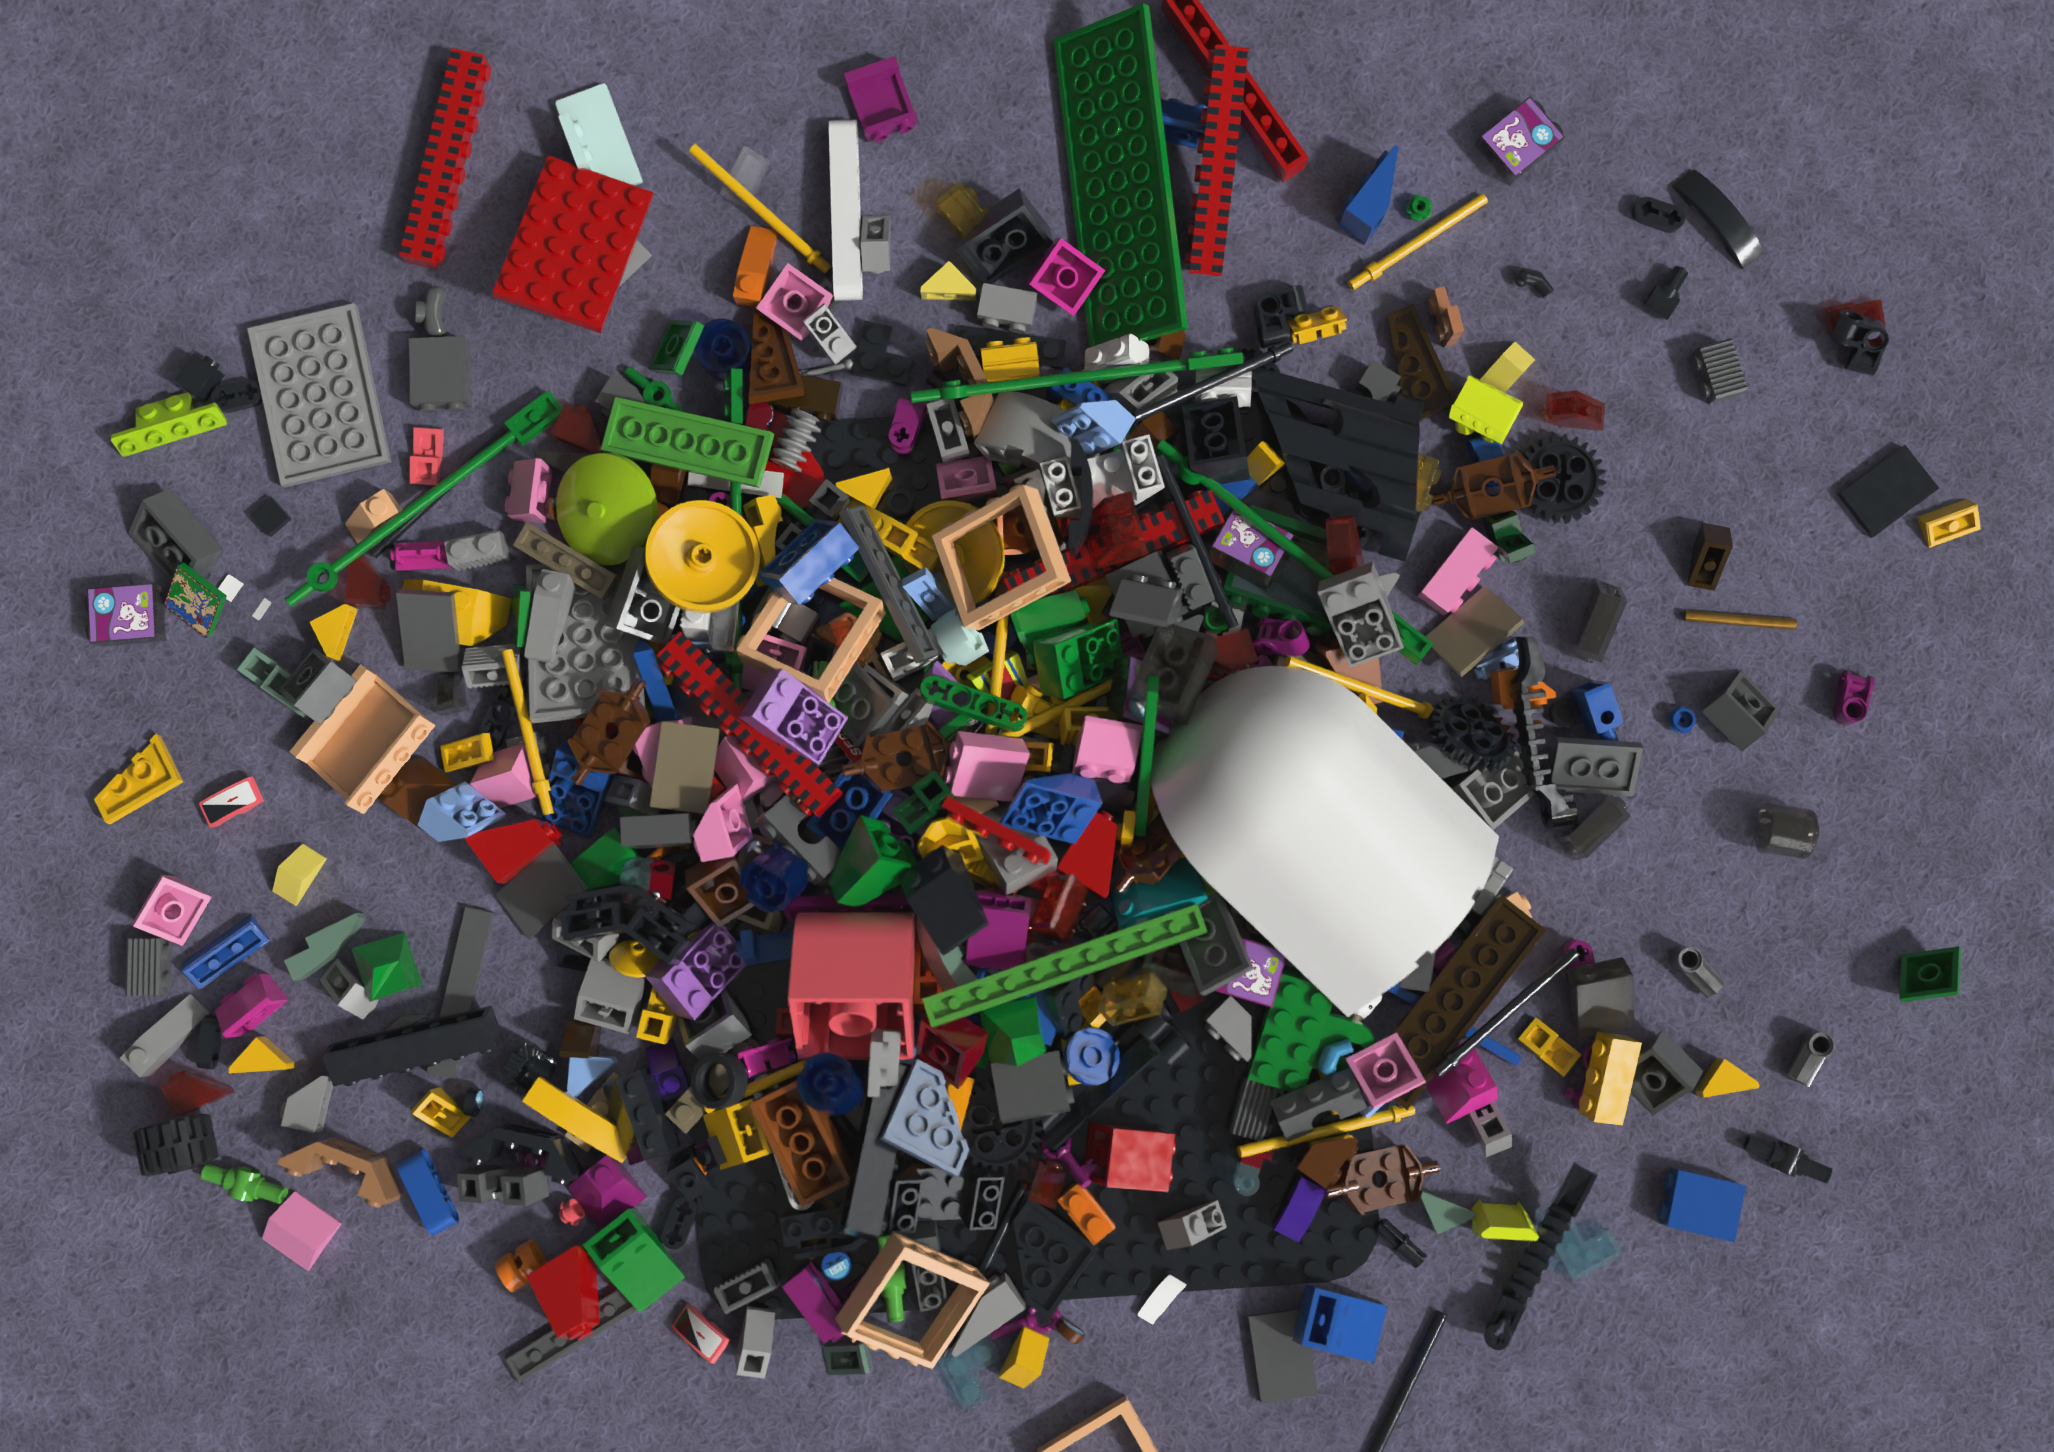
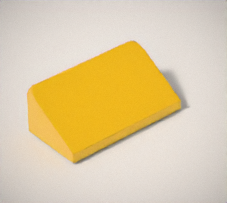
M1969 499L1917 517L1929 548L1981 529L1978 505Z

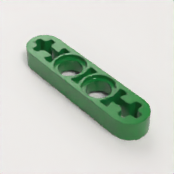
M928 676L921 683V697L928 704L1010 732H1018L1026 725V709L1018 703L939 676ZM937 685L939 692L929 695V689L927 688ZM948 688L950 691L948 692L947 701H945L943 693L946 694V689ZM956 693H964L969 700L965 705L959 706L954 704L952 697ZM984 702H990L995 706V711L990 715H984L980 712L979 706ZM1000 707H1004L1001 719H997L999 716ZM1014 712H1017L1019 714L1018 718L1020 720H1016L1015 723H1011L1009 716H1012Z

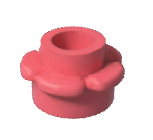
M570 1199L567 1202H561L559 1217L566 1225L578 1226L581 1219L585 1217V1210L576 1199Z

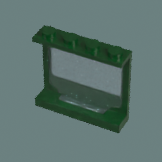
M1254 505L1250 506V509L1265 521L1293 534L1291 541L1333 575L1346 572L1357 543L1356 539ZM1284 551L1271 576L1233 557L1223 589L1229 603H1233L1234 609L1252 612L1260 618L1297 620L1302 624L1307 633L1314 636L1321 635L1326 637L1332 626L1330 620L1326 618V611L1317 593L1319 581L1322 580L1289 553Z

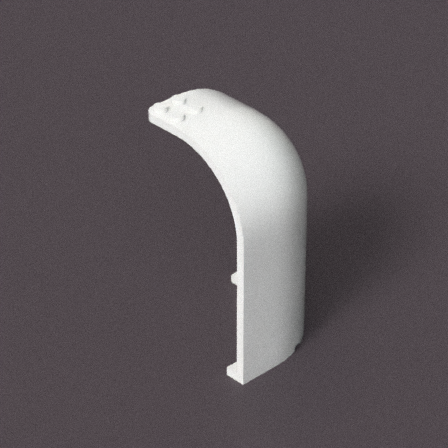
M1264 666L1242 670L1215 682L1199 696L1196 693L1193 694L1184 703L1185 707L1182 710L1178 711L1175 709L1171 712L1169 734L1159 731L1158 735L1160 738L1153 751L1151 782L1154 796L1168 830L1194 868L1328 999L1349 1017L1414 971L1419 966L1415 961L1427 950L1432 954L1459 925L1475 903L1471 898L1476 889L1482 890L1487 882L1493 865L1499 836L1372 709L1343 685L1315 672L1300 668Z

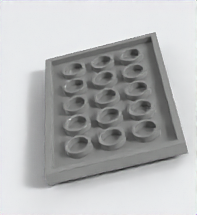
M355 303L247 328L282 487H290L391 463L359 310Z
M627 562L616 565H601L620 577L606 601L574 583L576 591L553 663L528 659L529 707L532 723L586 718L601 695L599 693L600 690L615 689L627 691L636 677L641 678L632 653L638 639L642 638L605 626ZM544 564L526 565V588L531 592L530 617L534 593L542 569L554 571ZM643 688V690L639 694V697L641 698L640 702L645 707Z

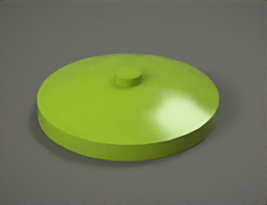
M598 453L581 458L567 470L558 488L556 513L561 532L572 549L599 565H616L628 561L633 546L646 547L649 533L658 520V505L656 494L649 478L636 463L619 454Z

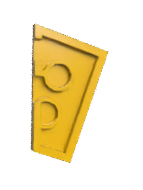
M155 734L149 740L151 743L141 753L138 752L131 759L132 763L124 772L117 774L94 798L105 823L111 825L183 783L180 773L160 735Z

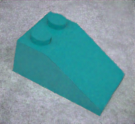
M1188 859L1174 862L1160 881L1152 885L1132 882L1123 895L1116 891L1113 886L1110 888L1118 926L1122 930L1196 904L1199 905L1208 899L1202 875Z

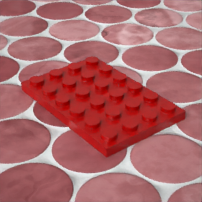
M548 155L493 289V297L601 334L653 200L654 192L586 168L578 169L577 165Z

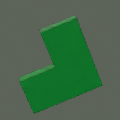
M513 584L511 611L515 615L513 643L517 647H526L530 623L531 592L523 584Z

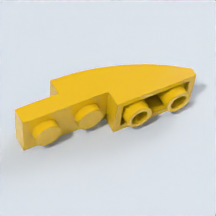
M855 500L850 501L847 508L860 505L865 507L881 541L889 553L918 570L926 567L929 572L932 571L940 559L934 544L920 537L913 529L884 513ZM840 517L837 522H840L847 529L842 517Z

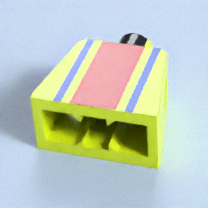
M1012 649L1005 653L1000 698L1011 700V695L1017 685L1026 688L1029 686L1018 653ZM993 660L966 676L975 689L988 694L990 693ZM1000 707L999 714L1003 713L1004 707Z

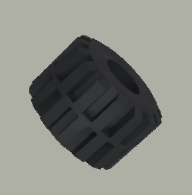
M201 1113L142 1127L133 1132L141 1176H154L168 1172V1175L194 1169L195 1165L210 1162L219 1157L210 1114Z

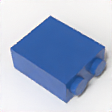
M1671 1168L1670 1173H1667L1664 1178L1663 1187L1664 1190H1667L1665 1201H1661L1658 1208V1217L1661 1218L1660 1224L1735 1242L1746 1185Z

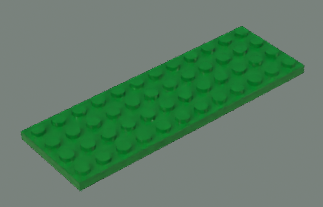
M1141 3L1054 38L1078 251L1105 270L1084 301L1089 347L1120 338L1130 333L1136 336L1138 340L1148 341L1188 329L1149 5Z

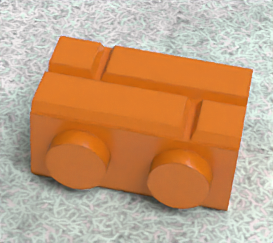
M1077 1181L1057 1196V1201L1067 1210L1069 1216L1093 1246L1116 1228L1115 1223L1088 1189L1081 1188Z

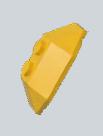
M404 579L402 589L454 592L459 645L473 647L508 626L512 606L511 598L478 589L428 580Z

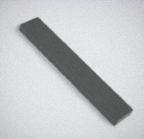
M860 505L844 509L840 512V515L852 539L858 545V551L915 663L923 662L939 655L910 595L902 587V580L865 507Z
M465 907L439 1018L472 1010L494 912ZM443 1060L435 1066L428 1067L427 1073L455 1079L460 1060Z
M617 1288L598 1300L600 1324L592 1328L594 1332L588 1337L579 1341L577 1338L572 1340L557 1338L553 1329L507 1356L504 1360L519 1384L632 1314L637 1309Z

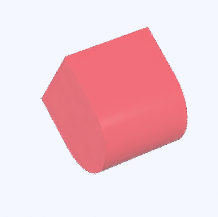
M914 912L797 913L794 926L788 999L798 1060H870L871 1035L875 1029L900 1030L899 1060H913L916 931Z

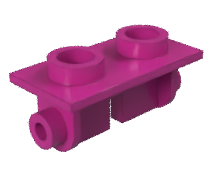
M444 541L395 543V549L391 550V560L395 561L396 571L451 568L447 561Z
M775 1038L767 1042L765 1046L758 1048L748 1046L741 1049L736 1056L745 1066L748 1078L766 1073L765 1062L769 1061L772 1071L791 1066L792 1062L796 1061L794 1051L788 1050L792 1038L785 1040Z

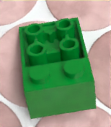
M1117 618L1052 632L1032 641L1042 695L1066 699L1125 672Z
M637 1208L626 1210L583 1244L599 1269L639 1313L686 1277Z

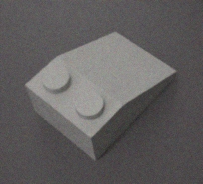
M1517 750L1507 766H1503L1500 771L1495 768L1490 773L1485 768L1483 773H1481L1476 766L1450 786L1492 830L1498 827L1534 795L1530 789L1524 788L1526 783L1525 775L1522 774L1524 765Z
M1006 802L983 815L999 823L1012 802ZM1007 827L1049 849L1052 856L1047 865L1040 862L1034 865L1021 857L1023 853L1013 848L1009 852L996 844L997 839L990 835L987 838H983L975 834L984 854V859L1005 895H1009L1056 871L1058 858L1045 836Z

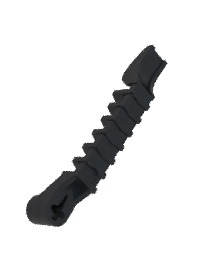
M1517 636L1519 666L1516 674L1510 681L1512 686L1510 697L1514 701L1513 713L1516 714L1517 720L1515 728L1518 729L1519 733L1517 743L1520 744L1522 752L1519 755L1524 765L1522 774L1526 778L1524 788L1530 789L1540 799L1541 819L1546 828L1573 825L1578 820V811L1572 792L1558 793L1554 782L1550 780L1544 781V775L1551 774L1550 767L1547 765L1540 766L1539 760L1548 759V753L1544 750L1537 751V745L1545 744V738L1542 735L1535 736L1534 730L1543 728V723L1540 720H1533L1532 714L1543 713V707L1539 704L1530 705L1529 699L1546 697V692L1543 689L1528 690V686L1537 685L1543 680L1545 676L1543 656L1534 637Z
M1573 1162L1563 1183L1552 1198L1550 1207H1547L1543 1220H1540L1536 1232L1539 1238L1537 1241H1530L1528 1248H1525L1521 1261H1518L1514 1274L1510 1276L1506 1289H1503L1496 1307L1487 1321L1484 1339L1486 1344L1494 1350H1503L1509 1345L1526 1309L1528 1298H1532L1536 1283H1540L1543 1270H1547L1550 1257L1556 1253L1557 1244L1563 1241L1564 1231H1569L1571 1218H1575L1579 1213L1598 1174L1583 1168L1576 1162ZM1504 1323L1503 1333H1500L1498 1336L1495 1335L1494 1332L1496 1333L1498 1329L1500 1330Z

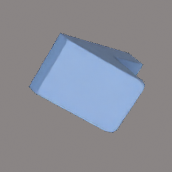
M925 567L902 579V587L932 621L937 620L940 616L956 607L940 571L931 574Z

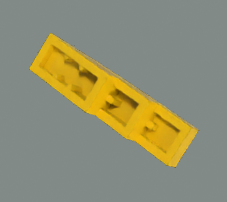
M538 1077L522 1102L576 1137L623 1163L627 1156L615 1122L595 1108L588 1107L568 1092H563L544 1078Z

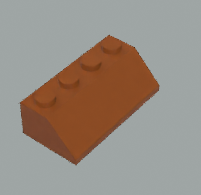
M807 1072L779 1085L749 1104L801 1207L848 1185L853 1161Z

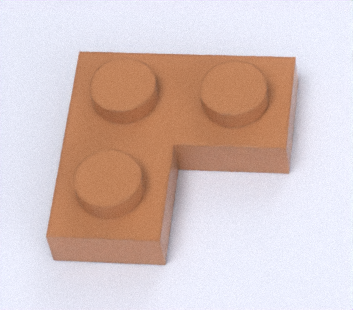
M1444 286L1434 289L1427 302L1430 314L1436 317L1435 334L1437 340L1442 341L1444 348L1457 343L1464 333V327L1458 306H1450Z

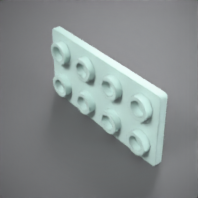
M605 83L555 102L560 115L558 116L578 169L586 168L634 186L643 182Z

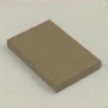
M1484 586L1460 606L1454 614L1452 613L1425 637L1434 643L1430 649L1462 677L1524 624V620L1490 589Z
M662 721L650 807L706 813L710 805L720 729Z

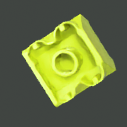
M1468 375L1465 385L1455 403L1451 406L1449 418L1455 421L1458 433L1469 435L1476 431L1481 434L1484 441L1489 443L1497 442L1502 445L1523 406V402Z
M1479 1199L1472 1207V1210L1476 1212L1475 1218L1472 1219V1232L1476 1233L1479 1237L1537 1241L1539 1238L1528 1213L1520 1201L1516 1205L1482 1203Z

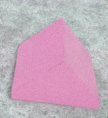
M787 263L756 309L799 340H803L809 333L802 320L823 303L828 308L833 295Z
M985 456L936 464L942 501L972 502L984 500L987 497H997L992 462L987 460Z
M734 734L730 737H724L718 746L714 770L727 789L731 785H738L744 804L779 778L774 773L768 776L757 765L761 760L754 753L748 756L737 745L741 740Z
M524 743L493 752L494 761L480 764L470 782L480 794L500 809L538 798L537 794L534 795L532 787L534 779Z
M161 875L133 921L132 926L183 946L212 897L176 876Z
M1397 1033L1346 1058V1062L1362 1095L1373 1109L1425 1083V1079Z
M295 1191L268 1219L262 1239L309 1271L342 1223Z

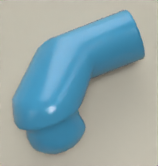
M1350 1039L1335 1042L1323 1048L1318 1060V1069L1323 1075H1333L1336 1072L1335 1067L1339 1057L1354 1052Z

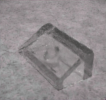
M743 146L729 174L754 196L771 162L749 147ZM724 184L720 191L722 199L747 210L748 205Z
M739 601L727 609L711 613L708 653H727L734 650Z

